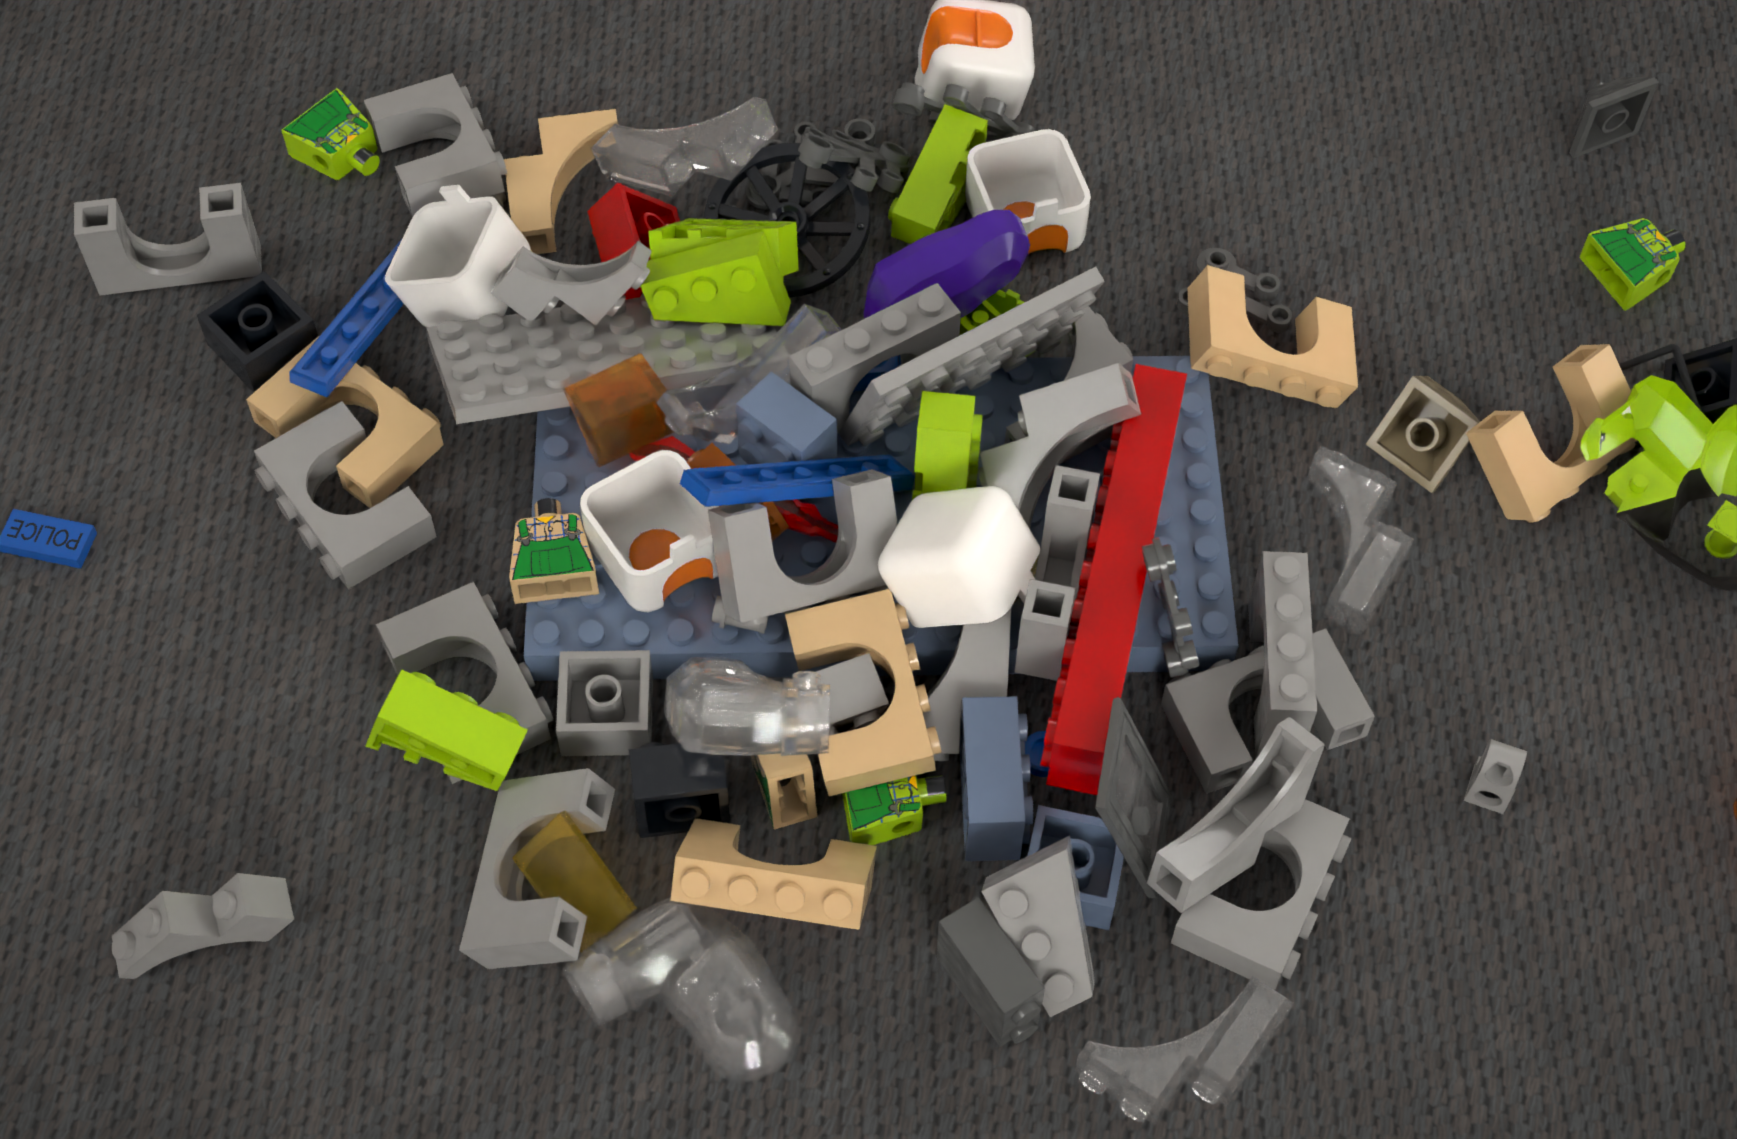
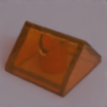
M642 353L562 388L597 467L604 466L647 444L676 432L670 394Z

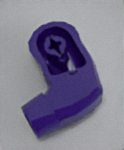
M991 210L979 214L962 224L923 237L879 261L873 269L867 286L864 319L936 283L939 284L961 312L960 319L968 315L983 301L1010 283L1019 273L1030 248L1029 239L1020 217L1010 210Z

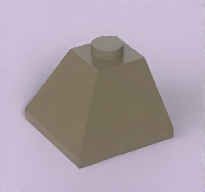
M1412 376L1366 445L1429 492L1434 493L1470 443L1466 432L1480 421L1461 399L1429 376Z

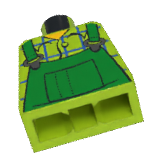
M338 88L282 129L288 155L335 180H340L354 168L364 176H369L379 166L380 159L374 154L378 148L370 122Z
M1642 218L1589 233L1579 258L1622 309L1626 311L1671 279L1680 260L1678 253L1685 249V240L1678 230L1673 229L1661 234L1649 220Z
M916 775L842 793L850 842L876 845L920 831L923 820L922 806L946 802L943 776L917 779Z

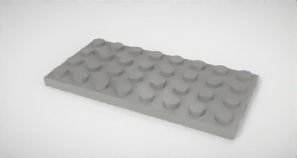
M644 294L639 298L626 299L615 315L610 317L606 314L597 325H594L570 306L564 304L559 308H553L549 314L542 311L532 323L519 313L502 317L490 314L481 317L479 320L465 322L444 321L438 326L426 327L428 343L456 424L768 375L771 371L774 374L790 371V354L774 326L654 320Z

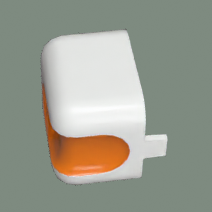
M990 0L935 1L931 7L919 44V65L915 75V84L925 90V97L949 105L943 101L946 86L948 84L962 86L969 91L967 101L978 111L981 110L984 98H996L1007 105L1004 114L1010 120L1016 119L1020 114L1035 69L1032 21L1029 13L1025 8L1017 4Z
M1051 129L1038 130L981 143L969 151L965 198L972 218L991 210L1012 211L1020 217L1030 243L1028 254L1046 249H1058L1066 253L1079 248L1086 235L1091 196L1069 143L1063 134Z
M670 450L652 453L599 481L585 490L580 500L584 532L590 550L629 605L637 611L647 613L662 608L665 599L682 585L702 577L710 579L718 577L708 509L719 506H703L680 485L683 470L691 468L683 457Z

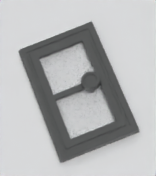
M1116 697L1112 702L1095 808L1148 898H1157L1158 893L1147 884L1157 851L1165 847L1172 794L1122 699Z

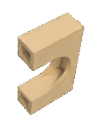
M1207 265L1187 288L1191 369L1332 408H1338L1358 388L1352 307L1315 297L1295 319L1297 355L1282 353L1267 345L1251 327L1246 314L1244 275Z
M317 337L246 400L254 422L275 438L341 401L345 405L361 406L373 412L378 417L374 430L360 445L336 465L343 488L371 508L392 494L444 445L440 432L441 423L430 410L426 408L420 410L413 405L402 390L397 387L390 388L381 382L379 376L366 365L361 367L355 363L328 397L290 383L289 372L318 339Z
M1610 344L1580 345L1553 366L1573 414L1571 441L1564 454L1554 463L1541 450L1524 411H1494L1466 432L1507 519L1526 520L1529 523L1544 519L1550 514V509L1563 499L1575 495L1579 491L1578 486L1590 477L1604 472L1608 467L1607 464L1616 456L1624 454L1635 447V441L1637 440L1631 437L1602 457L1586 461L1580 449L1581 439L1596 418H1607L1627 402L1631 393Z
M886 589L785 614L799 671L853 659L870 653L873 663L886 671L895 684L893 700L887 711L877 721L866 727L814 739L828 796L935 771L934 755L942 753L936 727L926 728L923 713L931 711L925 685H915L912 671L920 669L914 643L905 645L902 630L909 628L905 607L899 603H894L892 592Z
M695 818L675 856L670 901L859 930L872 888L877 846L831 839L826 855L820 861L805 865L771 864L751 859L738 852L740 825Z

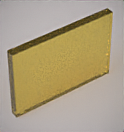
M565 810L553 818L512 857L541 899L560 897L587 916L580 946L582 955L595 947L637 909Z

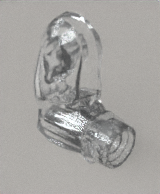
M691 657L667 677L664 714L671 734L686 751L713 755L742 756L768 754L788 756L829 753L830 684L821 683V675L817 672H796L793 674V679L784 678L783 682H779L753 672L742 660L729 657Z
M671 897L663 899L629 917L606 937H600L580 953L577 961H570L563 967L566 979L575 996L597 1026L600 1027L642 1007L643 1000L661 999L675 1020L690 1033L708 1067L727 1080L756 1081L774 1074L792 1057L800 1037L797 1012L753 941L713 907L670 901Z

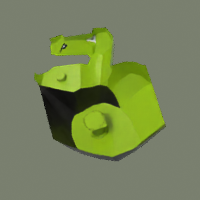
M1651 375L1633 386L1628 400L1623 406L1605 419L1596 418L1581 439L1580 449L1586 461L1602 457L1631 437L1638 440L1646 451L1639 453L1608 477V487L1604 493L1619 509L1616 517L1632 527L1659 555L1689 575L1720 590H1737V575L1710 577L1664 546V540L1669 538L1678 512L1688 502L1718 497L1722 493L1737 497V404L1729 407L1712 424L1675 382ZM1726 500L1707 524L1714 530H1711L1704 540L1707 551L1720 559H1729L1737 554V506Z

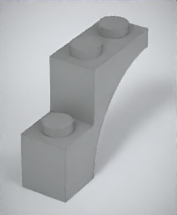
M638 241L625 253L606 262L590 265H571L546 259L523 246L500 272L491 294L531 323L542 311L549 314L558 301L562 300L587 320L597 325L606 314L610 317L615 315L626 299L624 294L630 287L636 290L645 281L650 273V269L646 266L652 251Z
M237 873L212 896L170 891L160 892L112 935V954L116 959L119 978H138L158 964L194 950L234 942H266L271 940L294 920L286 879Z

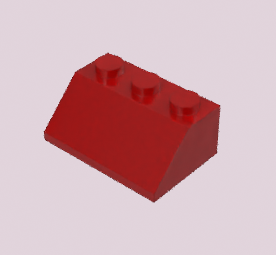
M618 182L587 211L601 262H606L620 256L632 248L638 241L650 249V230L680 221L675 206ZM630 287L624 296L626 299L639 298L643 292L641 287L636 290Z

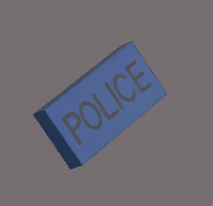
M13 509L0 535V552L81 569L97 532L94 525Z

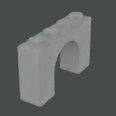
M453 73L364 100L369 122L382 153L426 139L442 138L455 141L441 152L395 166L402 196L412 218L423 206L432 202L446 201L439 192L441 186L460 185L470 198L489 197L505 192L501 177L507 174L504 159L500 151L495 152V145L488 129L484 130L481 115L477 107L473 108L467 87H459Z
M241 183L199 188L200 220L204 232L191 241L172 245L148 242L133 234L126 225L116 198L74 203V236L99 296L255 277L262 273L261 245Z
M936 283L790 355V385L837 419V433H839L849 417L851 394L859 381L871 369L897 355H901L903 365L958 337L961 312L939 284Z
M343 401L254 450L259 464V468L254 471L259 482L267 492L274 489L279 495L276 498V502L286 519L290 521L296 518L301 526L297 530L306 546L310 550L317 547L323 556L319 559L332 580L339 577L345 586L350 589L437 536L430 513L409 486L370 509L356 514L341 515L330 513L314 503L315 493L320 484L329 475L337 471L336 465L366 439L364 428Z
M1055 465L1047 500L1035 580L1030 579L1021 616L1015 673L1055 681L1060 677L1065 642L1069 636L1073 606L1078 594L1082 565L1086 557L1093 521L1099 473Z
M871 469L832 479L838 518L837 542L832 554L822 566L802 576H786L779 568L773 552L767 507L759 503L724 505L708 509L724 614L744 626H754L767 622L770 615L782 612L783 614L808 609L809 605L823 601L829 604L849 599L850 594L861 591L874 593L889 589L879 573L878 560L898 525L891 476Z
M1263 551L1249 599L1250 642H1264L1263 683L1254 716L1255 759L1268 742L1277 724L1291 717L1310 732L1317 713L1307 553Z
M474 582L376 624L382 645L397 675H399L401 669L409 673L417 672L452 657H470L490 666L497 674L496 682L489 696L478 706L492 713H506L514 717L519 722V726L528 729L517 754L551 739L547 723L553 721V716L543 696L537 699L534 697L530 688L535 686V683L525 662L516 663L512 653L517 650L506 627L501 630L498 629L494 620L499 618L491 597L489 594L481 596ZM448 775L452 784L462 780Z
M1327 629L1312 633L1317 713L1313 725L1325 744L1326 749L1330 750L1366 737L1375 716ZM1264 646L1258 647L1248 656L1234 661L1230 659L1218 661L1206 671L1194 675L1188 673L1176 676L1165 685L1161 706L1206 794L1237 783L1252 764L1253 759L1231 719L1229 705L1235 698L1247 691L1262 689Z
M589 768L504 780L502 782L494 806L459 951L487 969L578 960L587 916L560 897L523 901L522 885L525 874L534 858L554 840L569 835L606 831L615 792L611 785Z
M1305 799L1302 809L1267 831L1261 844L1262 847L1277 854L1289 867L1295 883V894L1293 897L1277 908L1253 911L1243 909L1209 894L1182 912L1176 924L1171 944L1275 991L1281 976L1290 980L1301 953L1293 950L1298 937L1308 940L1318 917V914L1310 911L1315 898L1325 901L1335 876L1327 873L1332 860L1341 863L1352 839L1343 835L1350 818Z

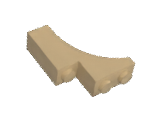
M616 109L538 118L543 154L504 159L507 169L505 176L511 220L527 239L533 253L557 252L554 232L555 215L565 189L586 164L604 152L620 146Z

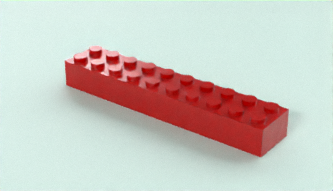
M1136 364L1133 382L1141 415L1113 425L1110 450L1107 452L1103 472L1104 477L1098 493L1095 518L1090 529L1086 559L1082 565L1078 595L1073 606L1069 636L1065 642L1060 677L1057 679L1052 713L1048 720L1040 766L1049 768L1046 785L1092 795L1098 794L1112 702L1114 698H1121L1147 574L1142 546L1152 544V539L1155 535L1187 373Z

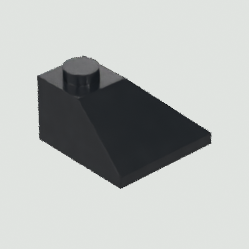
M1737 338L1683 354L1701 412L1712 424L1729 407L1737 404ZM1675 358L1665 360L1664 379L1675 382L1686 394Z

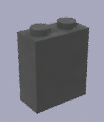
M980 898L974 899L940 920L938 924L936 958L999 1047L1011 1040L1017 1044L1029 1038L1038 1029L1037 1023H1039L1045 988Z

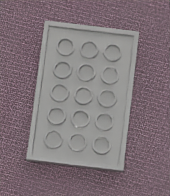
M1095 266L871 380L839 432L842 440L848 446L857 441H860L862 446H866L885 434L884 428L894 423L898 427H903L919 417L922 391L955 394L956 391L966 386L972 391L992 379L990 373L1001 368L1004 369L1005 373L1012 371L1026 362L1025 356L1035 350H1038L1041 355L1057 347L1062 342L1060 337L1073 329L1071 324L1085 314L1082 309L1088 307L1096 300L1094 294L1105 282L1097 267Z

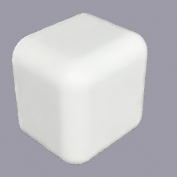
M460 185L441 186L439 192L446 201L429 203L415 213L386 272L385 281L415 318L425 327L438 326L444 321L465 322L479 320L481 317L490 314L502 317L505 315L508 305L492 295L491 292L500 272L523 246L531 251L530 245L495 198H470Z
M985 486L918 495L910 502L879 557L878 570L896 601L905 607L907 618L915 627L989 623L1005 615L1012 607L1017 595L1025 603L1030 579L1035 580L1030 570L1039 555L1040 546L1012 498L1002 488Z

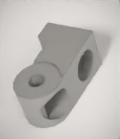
M1490 739L1483 755L1479 756L1474 764L1464 801L1504 814L1515 793V788L1526 760L1527 751ZM1479 791L1491 792L1500 798H1490L1482 795Z

